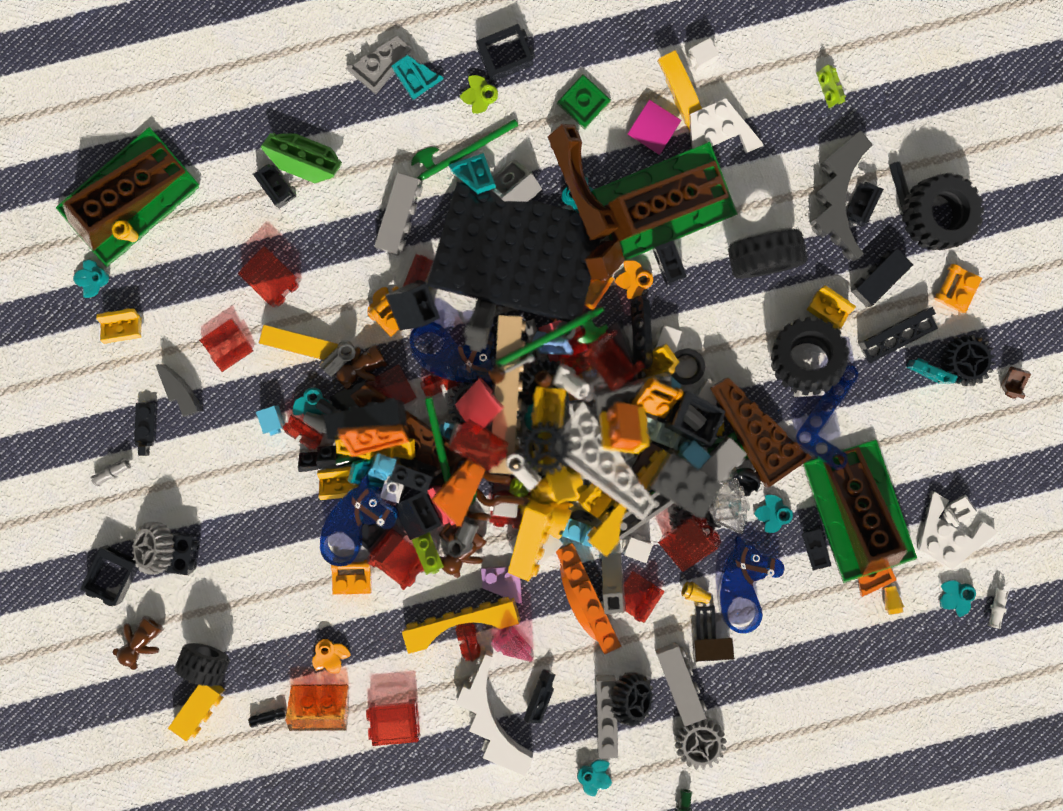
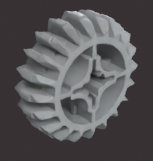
M159 522L144 523L143 526H139V531H136V537L133 538L132 554H134L133 561L136 562V567L139 568L140 572H144V574L163 573L171 565V559L174 558L172 553L175 551L173 549L175 542L172 541L173 535L170 534L171 529H168L167 525Z
M707 718L688 726H684L682 723L684 729L677 730L680 735L675 736L677 742L674 744L675 748L678 749L676 751L677 755L681 756V761L686 762L688 767L693 765L696 770L699 768V765H701L702 770H705V765H709L712 768V762L719 764L717 758H724L721 751H726V746L723 744L727 743L726 738H724V731L720 730V725H715L712 719L708 722ZM698 730H706L711 732V734H701ZM693 733L692 740L686 745L688 737ZM697 737H699L700 741H702L704 749H702L701 746H699V741ZM715 742L713 749L708 753V748ZM700 752L703 756H695L690 753Z

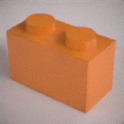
M616 402L607 411V420L609 422L608 436L611 441V447L633 449L642 442L638 405Z

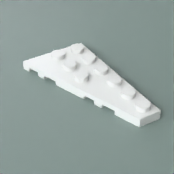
M582 402L564 426L565 431L562 434L570 433L566 440H573V444H568V448L574 449L573 452L567 453L572 456V459H565V461L641 520H644L655 506L654 501L623 460L621 454L618 451L603 449L600 426L587 409L585 403ZM558 439V442L556 443V450L559 452L560 455L561 443Z

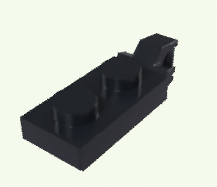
M136 403L134 441L135 446H138V456H149L150 446H154L156 441L157 403Z
M543 669L539 676L540 680H538L523 719L527 723H542L554 691L552 686L556 674L549 670Z

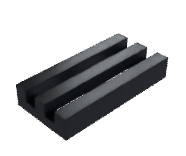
M714 605L695 606L696 640H701L700 611H703V637L708 639L707 611L709 610L711 639H716Z

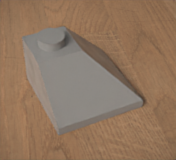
M515 159L493 176L496 188L491 189L503 201L528 202L542 190L533 174Z

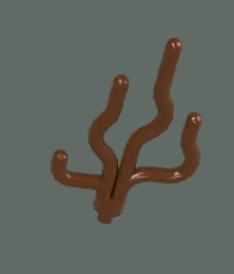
M467 454V456L461 460L466 461L470 454ZM460 461L450 467L451 476L457 471ZM486 469L483 474V478L490 482L507 484L511 481L509 476L493 475ZM443 476L433 479L431 486L439 485L442 487L445 484ZM477 488L476 497L479 502L488 507H494L501 503L528 505L530 503L528 497L500 495L493 499H488L480 489ZM481 512L465 516L482 521H489L491 519L489 513Z

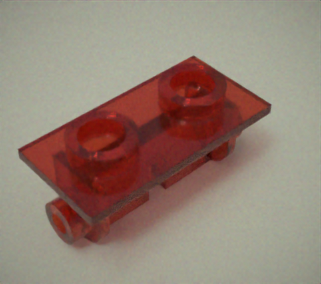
M415 254L403 287L419 279L426 282L433 260L428 259L426 256Z
M455 367L452 369L446 368L438 375L425 377L420 382L421 389L426 397H432L443 392L440 385L444 384L445 389L448 390L457 386L461 379Z
M293 415L290 416L288 423H285L282 427L284 433L295 440L299 435L302 436L299 442L309 449L315 450L317 446H320L324 436Z
M471 622L456 625L455 631L458 641H465V643L459 644L462 658L465 661L471 660L473 662L481 654V647L476 638V628Z

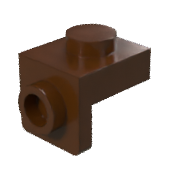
M1010 366L1001 384L1005 395L1013 399L1017 397L1024 399L1026 395L1023 390L1031 373L1027 370Z

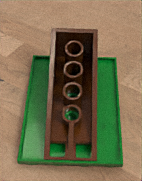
M148 127L56 207V210L107 268L128 251L132 245L144 237L154 226L171 214L176 207L193 195L199 188V184L154 131ZM117 221H127L138 233L137 241L130 242L117 239L112 232L113 224Z
M710 142L591 191L595 198L605 207L611 209L619 228L609 234L610 240H619L625 260L738 215Z
M877 440L869 441L803 464L805 475L843 583L917 559Z

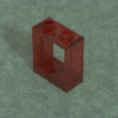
M468 419L457 430L448 447L490 472L494 466L498 468L501 462L504 461L509 453L506 449L510 443Z

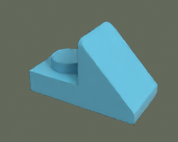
M569 518L564 531L562 530L561 535L562 537L580 542L584 546L593 547L586 540L589 538L587 534L594 526Z

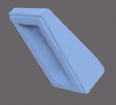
M537 331L532 341L544 336L547 333ZM557 337L537 348L540 354L573 355L574 353L567 339Z

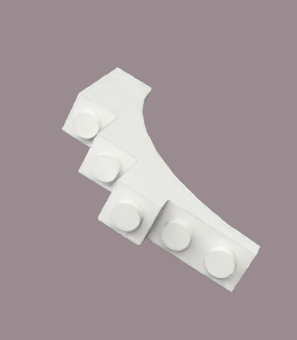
M486 650L484 655L480 654L476 664L479 668L477 672L472 673L469 683L464 682L462 687L458 686L454 695L457 698L456 705L474 712L468 721V724H470L469 731L486 738L481 749L484 751L483 758L526 776L533 760V752L522 747L508 736L492 711L488 697L487 677L493 653Z

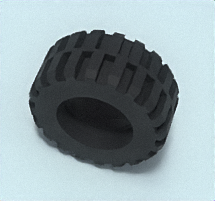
M945 173L918 182V185L913 186L910 189V194L906 195L904 201L907 203L902 207V212H905L902 220L907 226L905 230L907 233H911L910 238L914 242L919 241L918 245L922 248L927 247L928 250L934 251L958 247L970 241L973 237L972 235H976L979 231L977 226L982 224L983 218H981V214H984V207H981L983 200L982 197L978 196L977 193L979 191L976 186L972 187V182L968 179L963 180L964 177L962 175ZM937 195L945 198L952 208L953 218L947 230L936 223L932 214V205Z
M798 228L760 233L739 239L728 247L732 274L737 279L782 272L805 264L808 259L803 232Z
M805 317L804 321H801V319L794 320L793 325L788 323L778 333L771 353V367L773 371H776L775 377L777 380L782 379V385L785 388L790 386L792 392L802 391V395H808L809 392H813V395H818L821 390L824 392L830 390L842 378L848 365L850 351L849 347L846 346V337H841V330L839 328L834 329L833 324L829 321L826 324L822 322L823 319L817 318L815 321L811 317ZM800 344H814L826 353L828 362L824 367L816 370L802 368L793 360L791 356L792 349Z

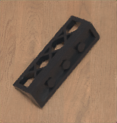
M926 308L858 343L868 364L938 329L932 317L936 314L934 308ZM925 319L928 320L931 326L926 330L918 328L920 322ZM908 328L913 329L911 338L901 337L904 330ZM890 337L897 338L893 347L884 346L886 339ZM873 346L880 347L878 354L871 358L867 349Z

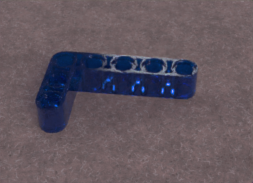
M847 365L839 382L825 392L796 435V441L801 448L836 470L846 467L848 457L845 452L819 435L858 380V370L852 365ZM846 372H853L855 377L848 380L844 377V374ZM840 387L844 390V393L842 395H835L833 389ZM830 403L833 408L830 411H824L822 405ZM813 419H820L822 424L819 427H813L811 421ZM807 434L811 439L809 442L803 443L800 441V436ZM819 445H825L828 450L826 453L820 454L816 451V448ZM835 456H842L844 462L841 465L835 464L833 462Z

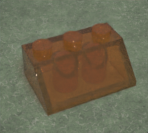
M348 684L291 685L285 718L289 731H347L349 717Z

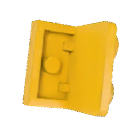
M638 407L642 442L633 449L611 447V441L608 436L609 422L607 420V412H602L599 415L603 449L638 454L648 446L650 437L647 431L648 419L645 408Z

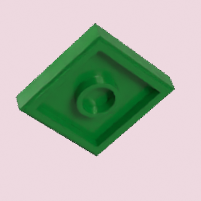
M582 74L558 100L557 105L583 129H586L611 102V99Z

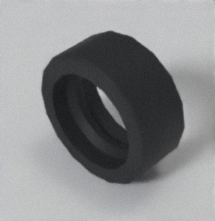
M689 348L675 352L674 355L677 359L686 355L694 358L698 368L695 375L690 378L679 376L676 370L671 376L682 385L694 384L699 381L704 375L706 368L702 355L696 350Z

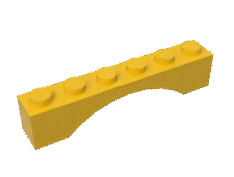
M664 450L655 451L649 458L651 461L647 467L643 466L636 474L639 476L637 478L645 489L648 488V484L667 454ZM616 500L612 504L614 506L610 512L606 511L600 518V525L597 528L594 526L587 534L589 538L586 541L606 557L620 541L621 522L627 509Z
M503 597L498 599L497 603L485 602L475 609L466 607L460 613L448 612L443 614L442 618L430 617L425 619L424 623L412 622L407 624L402 631L408 654L426 650L439 634L459 624L470 622L484 623L499 629L519 624L521 619L515 599Z

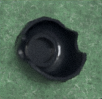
M750 468L737 469L730 480L731 490L738 495L746 497L750 496L753 491L757 492L761 484V478L758 473Z

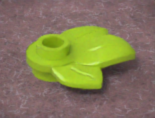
M472 75L468 77L471 88L465 90L460 95V99L464 103L472 105L473 114H480L487 110L489 104H493L497 100L498 91L493 85L487 84L483 77ZM487 92L492 93L490 98L485 96Z

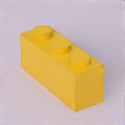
M198 685L168 729L186 742L191 737L195 738L202 729L200 727L203 721L206 723L213 714L210 710L214 705L217 707L223 700L222 694L225 689L220 685Z

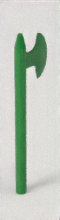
M516 120L508 122L436 165L432 160V156L439 151L437 147H427L420 150L412 158L411 165L422 163L427 170L422 172L417 179L422 181L433 176L450 164L457 162L518 126Z
M604 308L593 309L495 361L497 367L500 368L582 324L585 328V335L579 338L578 341L580 343H591L598 340L606 333L607 324L602 327H596L591 319L597 317L604 311Z
M429 397L425 399L444 483H446L450 479L451 474L433 398ZM476 493L472 499L470 506L474 504L476 500Z

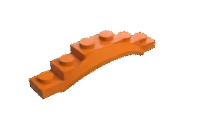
M573 542L559 548L556 554L560 560L562 582L568 602L583 629L593 639L598 641L604 655L622 647L607 615L604 613L601 602Z

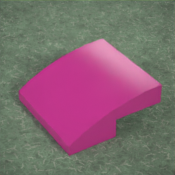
M649 100L628 132V135L660 155L682 120Z

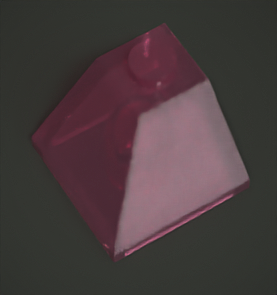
M514 626L500 629L492 635L491 645L497 652L501 651L503 655L529 662L534 660V650Z

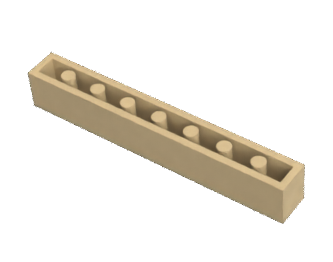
M498 317L496 360L525 345V341H521V333H525L526 321H522V317ZM519 357L500 368L505 370L522 360ZM523 365L505 373V379L495 385L494 396L504 408L493 419L490 473L513 474L507 468L506 459L510 454L515 453V450H519V438H516V430L520 431V419H517V411H521V399H518V392H522L523 380H519V372H523ZM518 458L510 460L509 464L512 468L518 467Z

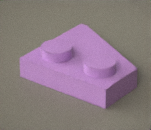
M509 566L481 568L483 589L502 597L514 598L515 602L522 603L520 578L508 573Z

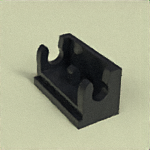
M267 164L253 173V176L277 208L280 209L296 197L274 165L270 166V164Z
M869 182L859 183L846 210L848 221L860 227L868 224L884 189Z
M820 525L815 526L811 530H803L802 536L812 571L832 566Z

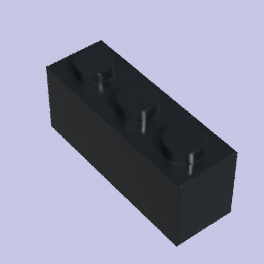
M898 248L892 251L887 250L880 257L882 260L878 264H873L867 270L868 274L864 278H859L853 284L855 288L851 292L866 307L873 306L914 265Z

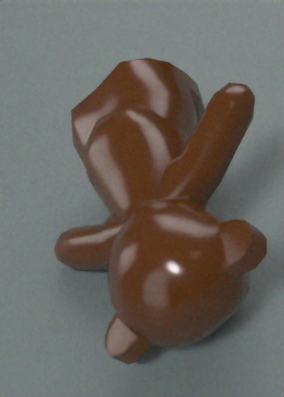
M376 344L363 354H361L360 347H356L355 356L351 359V364L343 365L336 372V377L344 388L349 390L352 384L357 382L358 377L368 381H375L376 377L371 372L388 364Z
M476 532L472 541L473 547L469 553L459 557H453L449 553L444 557L440 556L444 566L442 570L447 574L453 575L455 578H459L463 563L480 564L483 562L481 557L471 555L482 548L487 541ZM454 533L449 534V542L454 539Z
M143 616L136 631L132 634L130 624L125 623L123 631L127 644L120 649H114L113 655L116 656L121 665L136 670L140 654H156L159 652L158 647H148L146 645L156 638L164 628L151 617Z

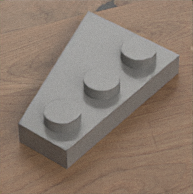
M396 36L378 47L373 53L368 56L365 55L360 58V61L349 65L345 69L374 94H377L394 74L391 66L412 52V48Z

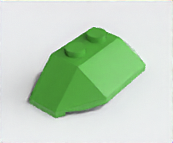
M270 133L261 145V149L280 170L312 183L334 178L342 165L341 160L338 159L332 148L298 134L283 133L276 135L275 133Z

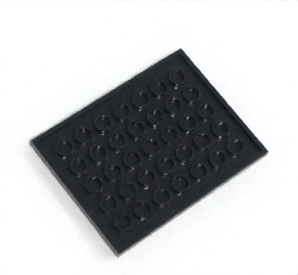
M457 182L427 285L431 288L570 322L583 314L591 281V275L585 259L600 244L601 239H590L580 214L575 211L533 200L528 202L503 201L492 190L477 194L465 183Z

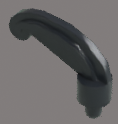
M582 509L575 510L570 515V518L574 520L582 517L585 521H593L589 517L590 514Z

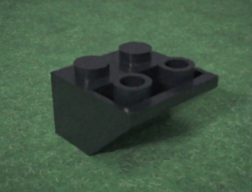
M420 279L385 295L400 331L423 327L440 319L428 285Z
M419 492L393 506L409 540L443 525L428 493Z

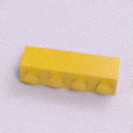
M533 499L525 507L508 573L528 582L533 575L537 576L540 569L538 562L542 559L545 552L543 545L546 544L550 534L547 532L548 527H551L554 516H552L554 508Z

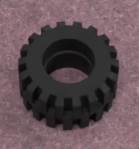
M189 643L182 647L174 671L181 678L191 683L202 686H217L222 683L230 659L225 653L212 646Z

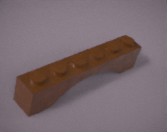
M561 124L548 136V140L590 239H604L618 229L619 226L612 210L605 207L595 198L586 183L581 163L582 140L575 124Z

